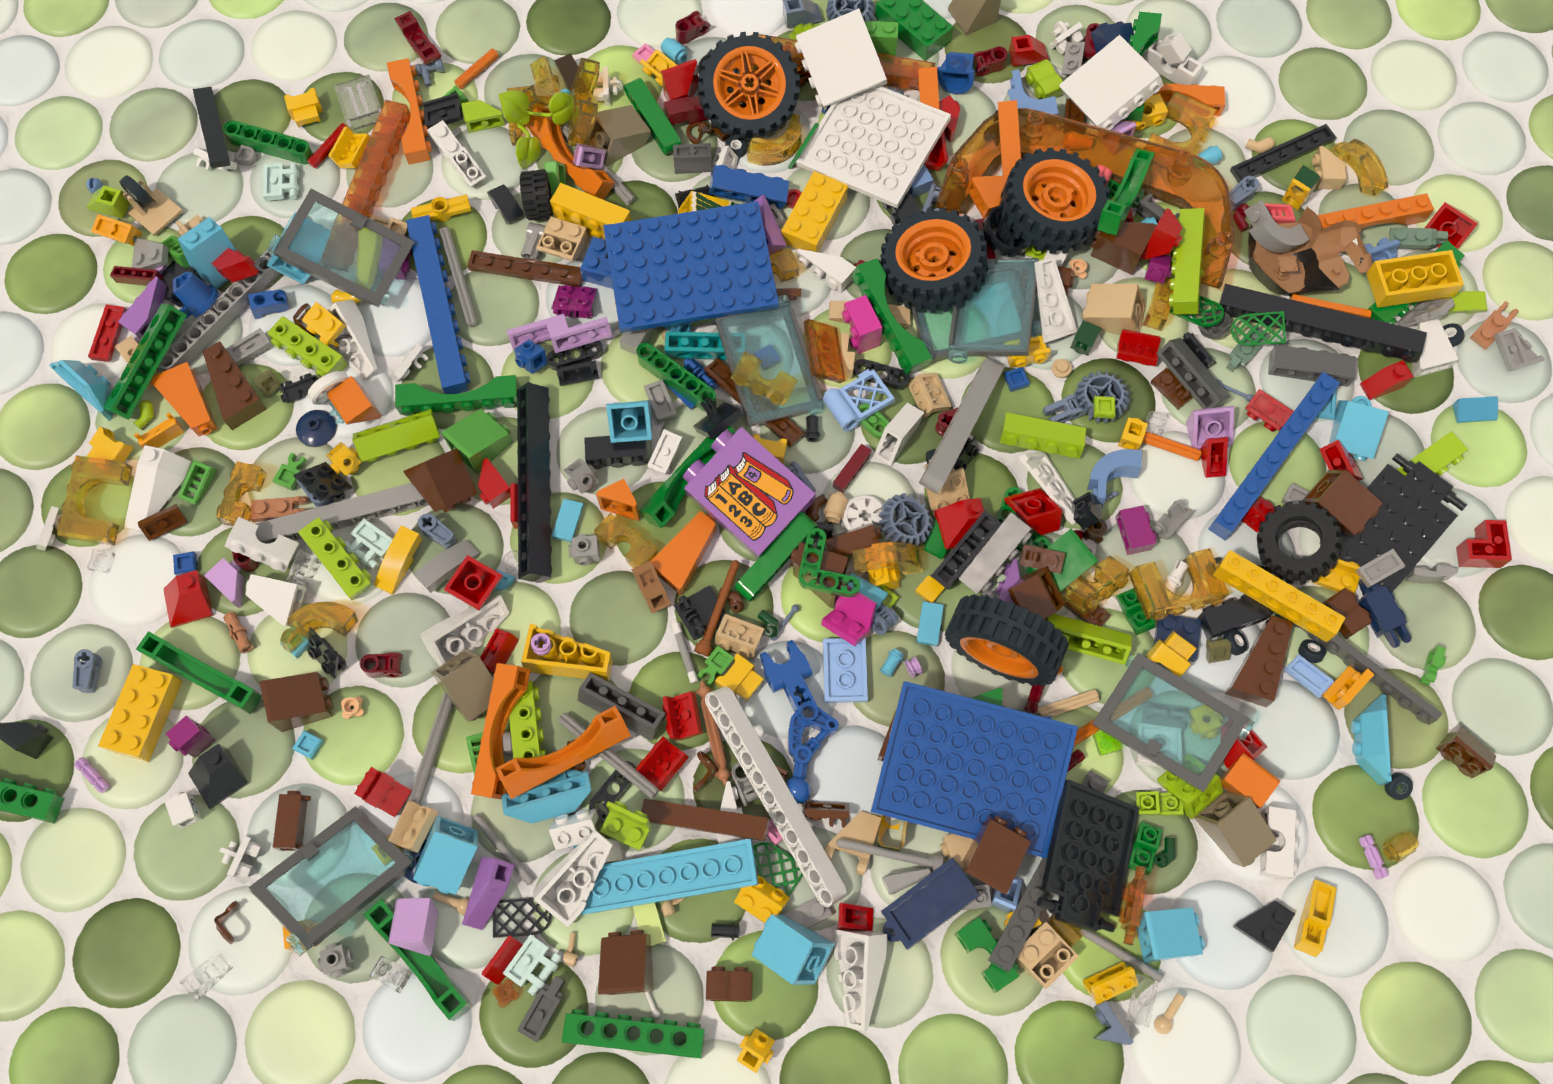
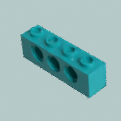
M665 331L664 351L665 355L669 358L715 360L718 357L720 360H727L719 333ZM729 333L737 359L745 360V333Z

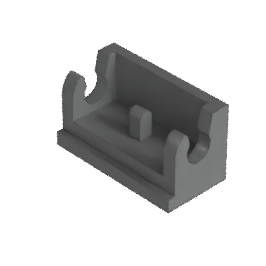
M711 143L673 145L675 174L712 172Z
M1150 192L1140 201L1136 213L1143 219L1154 217L1158 224L1165 209L1152 200L1153 194ZM1175 214V217H1180V214Z

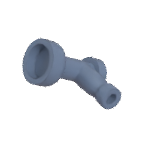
M441 58L426 65L416 64V70L419 76H423L425 86L430 87L432 86V81L430 80L429 71L437 70L438 72H444V66Z

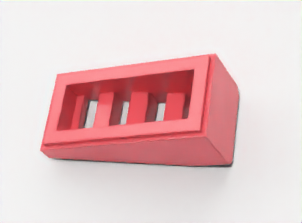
M1264 203L1277 224L1294 223L1296 221L1291 205Z

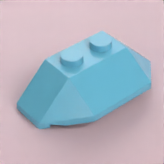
M59 360L49 365L109 421L112 419L113 413L104 409V405L112 392L109 388L111 383L103 376L100 378L96 376L98 372L90 364L85 366L81 361Z
M1380 695L1364 708L1351 723V732L1354 734L1352 752L1355 755L1356 763L1378 785H1385L1392 780L1386 695Z
M568 769L513 799L510 798L508 793H505L501 796L503 813L506 816L528 823H536L562 814L575 812L591 791L589 774L586 771L580 772Z

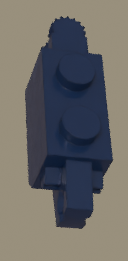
M1359 580L1358 585L1363 597L1359 599L1358 605L1369 612L1372 621L1369 625L1376 637L1379 638L1384 635L1392 648H1397L1400 643L1394 632L1396 630L1404 643L1411 642L1412 638L1405 626L1407 623L1406 616L1396 604L1393 593L1388 590L1386 585L1381 587L1377 583L1367 588L1364 582Z

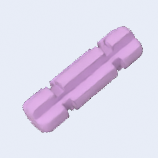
M79 758L74 763V766L81 771V774L91 785H94L98 792H106L110 788V784L90 765L91 763L86 758Z
M1371 835L1361 837L1359 842L1365 848L1364 853L1370 867L1374 868L1372 872L1377 880L1386 878L1389 874L1386 867L1383 868L1382 864L1384 862L1377 846L1374 847L1373 845L1375 843Z

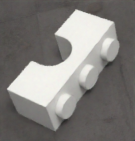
M1158 38V41L1145 52L1143 59L1157 73L1177 84L1193 85L1200 75L1203 64L1187 56V59L1180 64L1168 65L1157 48L1163 41Z
M238 517L224 547L229 548L235 553L248 556L254 561L269 565L275 570L285 572L299 543L282 535H278L273 543H262L256 537L259 525Z
M1269 806L1262 810V817L1277 838L1279 847L1277 852L1265 851L1260 854L1259 876L1289 880L1293 878L1297 871L1294 853H1296L1298 848L1295 831L1298 829L1299 819L1296 817V810Z

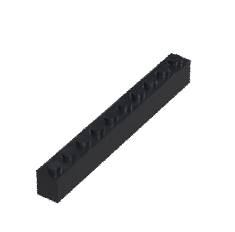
M1225 284L1219 301L1224 312L1230 317L1238 318L1249 313L1284 311L1285 332L1291 331L1305 337L1319 338L1325 342L1340 343L1346 347L1352 346L1366 352L1372 351L1386 357L1400 358L1407 362L1418 361L1423 352L1427 332L1229 284ZM1280 314L1270 316L1276 319ZM1256 316V317H1257L1259 320H1261L1264 316ZM1282 316L1277 320L1281 325ZM1244 317L1242 319L1247 321L1250 317ZM1268 317L1263 321L1267 326L1273 322ZM1252 318V319L1249 321V322L1259 323V322H1257L1254 318ZM1276 323L1272 326L1280 329Z
M527 382L517 389L518 579L541 583L551 578L552 529L550 527L551 453L549 451L550 397L549 388Z

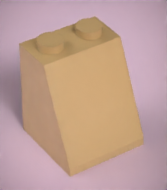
M1091 284L1090 291L1086 295L1087 305L1083 309V320L1100 327V331L1117 335L1121 334L1122 329L1141 332L1146 304L1138 284Z

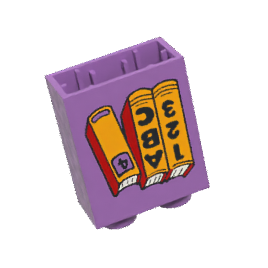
M742 427L735 434L726 429L711 446L716 452L711 460L705 465L699 459L685 472L683 479L688 484L684 489L687 496L758 559L800 512H805L813 504L816 494Z

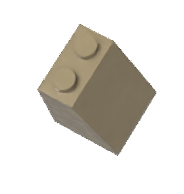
M952 0L948 6V11L965 36L997 22L1001 0Z
M629 105L594 112L585 141L590 146L606 150L604 164L608 166L645 146L651 131L634 107Z
M466 648L431 672L461 716L468 722L479 719L483 712L488 709L494 679L479 655Z
M1225 790L1194 817L1233 864L1244 868L1251 865L1256 857L1268 851L1271 845L1277 841L1251 798Z

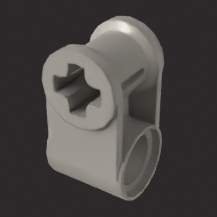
M738 762L732 768V778L742 804L746 807L749 802L759 797L747 776L741 779L735 775V772L742 768Z

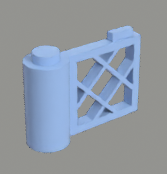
M869 369L858 375V379L840 389L831 388L824 393L823 402L841 428L846 432L854 429L863 419L895 402V398L874 369L872 371H869ZM872 377L876 381L875 388L864 386L865 382ZM851 389L859 390L858 397L849 396L847 392ZM862 392H873L872 399L861 398ZM877 393L887 396V399L882 402L875 401ZM859 403L870 404L869 409L861 413L858 409Z

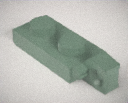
M1390 228L1389 240L1398 239L1400 241V246L1397 249H1430L1431 247H1436L1437 244H1444L1448 240V232L1437 231V229Z
M1256 328L1260 334L1264 332L1261 328ZM1253 332L1249 337L1255 341L1259 336ZM1266 332L1263 336L1269 339L1271 335ZM1261 338L1257 343L1266 342V341H1264V340ZM1246 339L1243 343L1251 342L1248 339ZM1237 344L1229 355L1232 360L1226 368L1233 372L1239 364L1243 367L1246 366L1263 345L1242 346Z

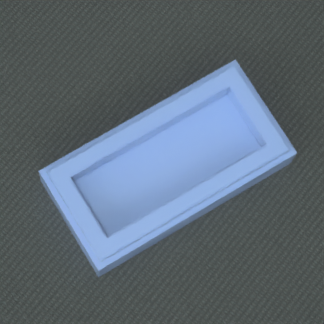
M1299 654L1284 670V672L1318 698L1334 683L1333 679Z

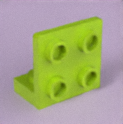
M1190 754L1182 757V766L1200 776L1206 766ZM1168 771L1157 779L1159 785L1182 802L1185 815L1190 819L1196 817L1223 793L1221 779L1217 774L1214 775L1204 793Z
M608 801L606 806L610 812L600 833L641 852L652 829L647 815L638 810H635L634 813L630 812L627 806L621 802L615 801L613 804Z

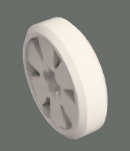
M334 371L324 375L310 387L307 394L309 399L315 405L330 403L331 401L327 393L349 378V376L344 371Z
M870 495L853 497L848 501L844 517L842 518L845 530L848 531L873 522L874 526H879L881 531L883 526L878 524L881 520L878 515L882 511L881 506L884 504L876 497ZM865 513L870 518L867 521H863V518L859 517H862V514Z

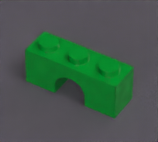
M980 917L955 933L967 954L976 948H982L991 955L999 940L993 938L990 933L992 931L990 925L985 919L981 920ZM1014 962L1011 970L1007 973L991 963L989 968L982 972L981 975L992 991L996 993L1019 977L1017 973L1019 968Z

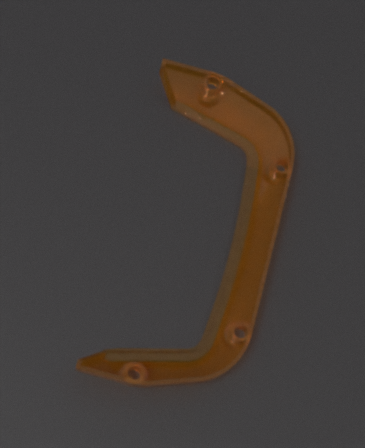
M1018 108L1021 158L1028 152L1033 155L1036 149H1041L1042 152H1045L1047 148H1054V151H1060L1061 148L1067 149L1066 153L1073 155L1076 152L1082 160H1085V158L1090 160L1089 165L1093 168L1098 165L1105 166V169L1107 167L1113 172L1110 179L1121 184L1131 157L1137 148L1154 152L1155 157L1151 172L1142 187L1145 190L1144 195L1147 196L1151 192L1153 194L1151 198L1176 206L1179 209H1205L1202 270L1205 275L1201 277V283L1220 289L1233 248L1235 229L1229 188L1221 173L1210 162L1183 150L1042 111ZM998 113L985 119L955 152L946 172L935 208H946V211L951 212L952 210H957L960 214L967 215L975 204L967 191L971 178L995 176L1001 168Z

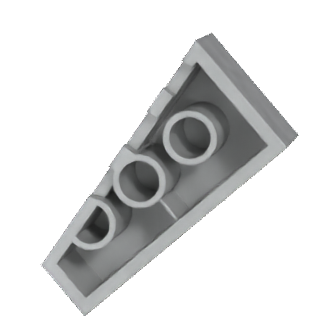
M1011 512L960 574L958 579L976 594L980 593V591L985 593L992 584L990 579L994 575L997 577L1005 568L1003 566L1005 561L1014 558L1019 551L1016 548L1021 542L1025 544L1032 536L1030 531L1033 528L1015 513Z

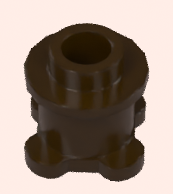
M1101 519L1100 522L1086 528V531L1083 532V538L1085 540H1092L1096 544L1101 543L1103 540L1102 536L1107 531L1106 522Z

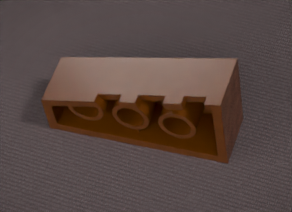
M220 341L202 351L223 420L231 430L236 429L267 410Z
M1271 616L1263 624L1251 649L1245 656L1230 686L1227 688L1226 695L1263 707H1268L1275 701L1293 622Z

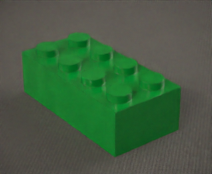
M880 0L876 3L875 18L879 22H898V38L924 61H927L951 42L953 26L923 0Z

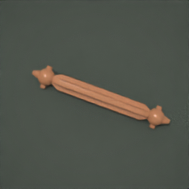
M701 681L696 694L702 697L701 707L714 764L718 768L715 777H718L726 785L729 777L732 776V772L726 769L727 759L720 729L705 703V696L707 693L712 692L713 689H710L704 681Z

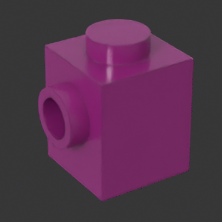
M1165 254L1149 258L1144 279L1164 284L1165 278L1170 277L1172 272V266H1170L1171 256Z

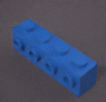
M715 165L711 172L708 194L749 203L765 195L769 206L774 203L777 209H783L787 203L789 181L781 177L765 176L763 173H750L744 169H731L725 165Z

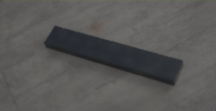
M212 86L192 89L211 168L231 166Z
M1324 124L1232 166L1230 172L1238 183L1246 176H1254L1256 178L1317 150L1319 146H1326L1335 142L1337 137L1329 126Z

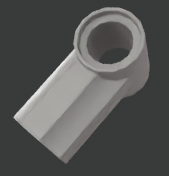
M532 222L528 224L526 240L520 253L521 257L538 260L541 251H537L536 247L545 230V225Z

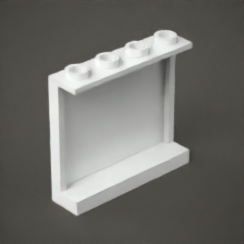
M860 9L796 35L798 41L795 43L798 54H803L804 60L801 62L805 72L808 70L811 77L808 80L812 89L816 88L818 95H815L818 105L823 106L824 111L827 110L829 105L874 86L880 85L882 87L887 84L886 76Z
M1120 35L1059 85L1063 95L1067 99L1070 98L1098 128L1102 136L1164 86L1160 75Z

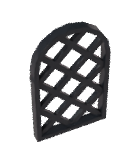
M531 897L500 900L499 903L508 904L504 908L499 904L497 905L501 910L497 916L496 908L493 911V938L540 934L550 925L552 914L549 913L548 919L545 916L548 911L545 910L542 914L537 909L540 904L537 903L534 906L529 902L535 901ZM514 902H523V903L521 904L520 907H518ZM526 903L533 908L527 915L521 910ZM511 904L517 909L512 916L505 911ZM534 911L541 915L536 922L529 917ZM518 912L525 916L520 923L514 919ZM503 913L509 917L504 924L498 920ZM544 918L547 924L541 929L537 924ZM528 919L533 925L528 930H525L521 925ZM511 920L517 925L512 932L506 928ZM496 922L501 926V928L497 932ZM534 927L540 930L537 932H531ZM519 928L525 932L514 934ZM503 929L508 933L504 935H498Z

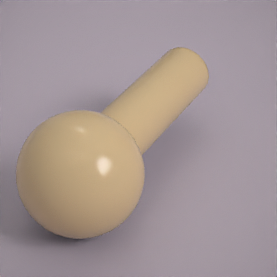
M435 890L432 898L457 908L458 913L461 915H465L469 902L468 897L458 899Z
M1178 992L1164 1015H1160L1154 1020V1028L1160 1034H1168L1172 1030V1019L1185 999Z

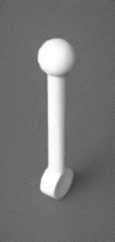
M645 992L652 1010L651 1016L654 1019H658L660 1012L656 1010L650 992Z

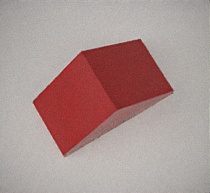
M1228 437L1208 438L1201 446L1202 454L1200 458L1206 478L1226 476Z
M839 903L838 929L873 931L874 908Z

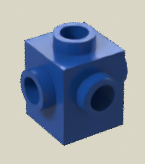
M530 339L514 349L516 364L531 374L547 365L545 349Z

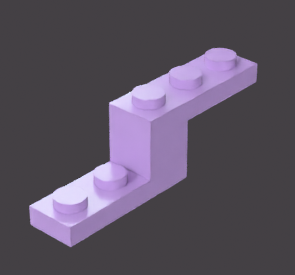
M564 314L507 330L513 350L528 339L534 343L551 339L555 353L612 337L607 317L568 328Z

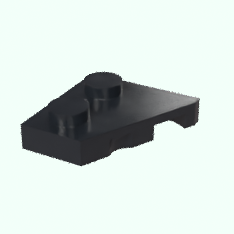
M1275 900L1235 923L1233 927L1269 952H1274L1295 913Z

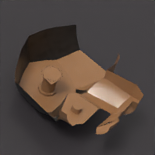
M1308 206L1298 222L1278 224L1283 228H1292L1300 223L1309 238L1307 242L1288 252L1276 253L1264 248L1249 232V269L1268 290L1274 293L1310 294L1339 290L1341 286L1349 283L1348 279L1350 276L1339 255L1342 251L1347 252L1361 274L1368 271L1373 264L1371 254L1367 253L1359 236L1362 230L1357 222L1344 220L1322 229L1319 217Z

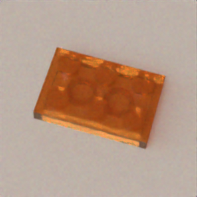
M807 319L803 324L811 375L841 384L846 379L837 328Z

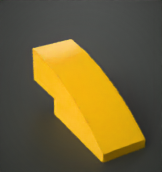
M402 525L400 526L382 561L374 583L375 587L392 595L394 594L414 561L412 556L423 540L419 533Z
M1316 879L1313 880L1300 918L1294 949L1316 957L1323 951L1326 930L1331 925L1336 887Z

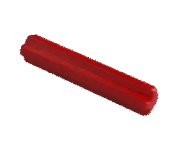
M341 123L308 159L310 166L317 168L330 154L343 128L348 127L346 124Z

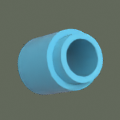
M668 37L662 42L660 48L663 54L675 64L683 63L687 59L688 50L674 38Z

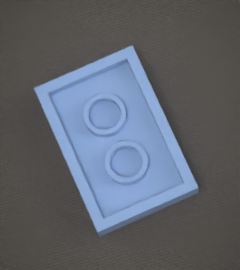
M842 638L823 639L824 702H868L866 638L856 646L851 645Z

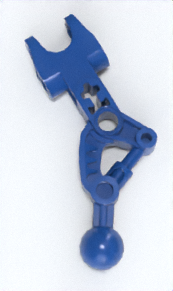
M790 640L786 644L789 661L784 664L775 663L766 651L760 654V660L765 679L771 691L775 693L784 689L795 712L790 719L787 739L788 753L795 764L793 777L786 782V785L797 804H802L810 798L812 793L811 785L806 780L807 766L812 755L821 747L820 743L828 735L831 736L836 733L839 724L836 719L817 706L804 679L813 676L812 669L805 655L793 640ZM795 692L803 693L802 698L799 695L795 696ZM810 710L814 716L807 718L803 715L802 711ZM805 727H811L820 731L815 738L811 737L802 745L801 738Z

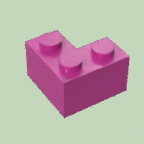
M864 295L844 303L842 317L844 322L849 323L851 327V337H849L851 347L853 349L856 348L858 354L879 347L882 326L867 296Z

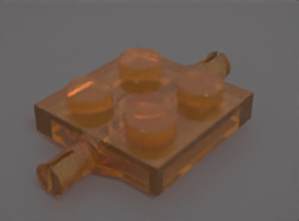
M1136 866L1133 882L1124 887L1122 900H1125L1124 909L1120 910L1118 922L1121 923L1120 929L1126 930L1123 943L1127 945H1133L1136 928L1140 925L1147 883L1144 880L1146 868L1142 866Z

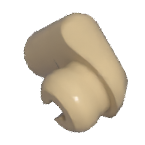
M1267 137L1259 142L1249 139L1245 148L1263 153L1272 149L1275 142L1272 137Z

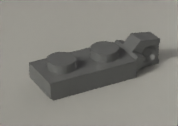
M555 976L550 986L545 984L539 990L517 1029L518 1032L535 1042H539L562 1001L561 999L564 994L560 990L565 983L564 979Z

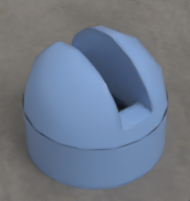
M90 178L86 182L87 189L92 194L104 186L98 178Z

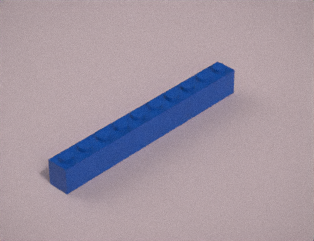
M429 215L408 219L406 222L410 240L414 241L412 251L442 389L445 394L469 391L468 383H471L469 372H465L464 366H467L465 354L461 355L460 349L464 347L461 337H457V332H460L457 320L453 318V315H456L454 304H450L449 299L452 298L450 287H446V282H449L446 270L443 271L442 268L445 265L443 255L439 254V249L442 248L439 238L435 237V233H438L436 223L431 222Z
M1322 372L1208 530L1223 540H1227L1339 386V381Z

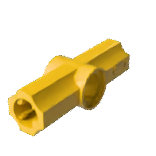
M467 194L449 199L436 197L431 203L411 208L413 218L429 215L431 221L438 220L440 222H446L451 216L471 211Z

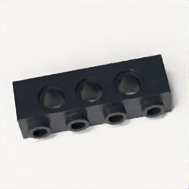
M985 510L931 576L949 590L1002 523Z

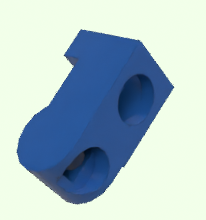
M283 290L248 294L254 319L263 318L262 315L280 313L289 309L287 293Z

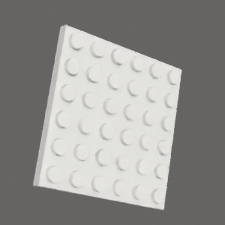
M877 85L832 104L799 156L796 164L798 167L812 173L815 171L848 185L850 189L898 209L949 123L951 114Z

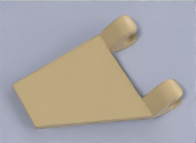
M860 811L826 845L825 852L830 861L835 849L860 857L856 873L864 875L870 854L840 848L836 845V841L838 839H846L873 845L881 817Z

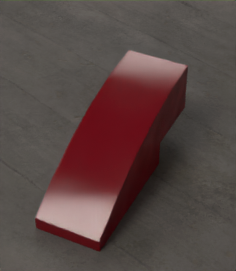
M699 96L678 98L664 102L665 113L671 125L688 121L690 125L709 119L705 117L703 107L700 106Z

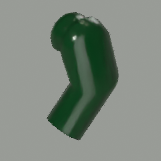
M763 609L758 614V618L766 624L765 635L769 638H774L779 633V621Z
M1164 838V850L1154 856V863L1160 868L1167 867L1176 859L1175 838Z

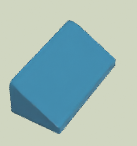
M1497 396L1461 398L1452 405L1457 423L1496 421L1498 419Z

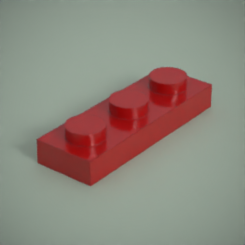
M105 305L88 354L91 360L111 362L115 350L114 346L117 344L122 325L118 321L123 313L127 311L125 307Z

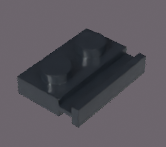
M458 93L422 103L427 129L442 120L446 125L463 120Z

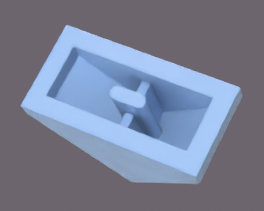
M1015 877L1006 895L995 889L991 898V905L1009 913L1013 912L1017 907L1023 880Z

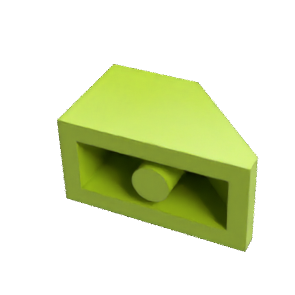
M481 100L461 103L469 133L505 126L502 112Z

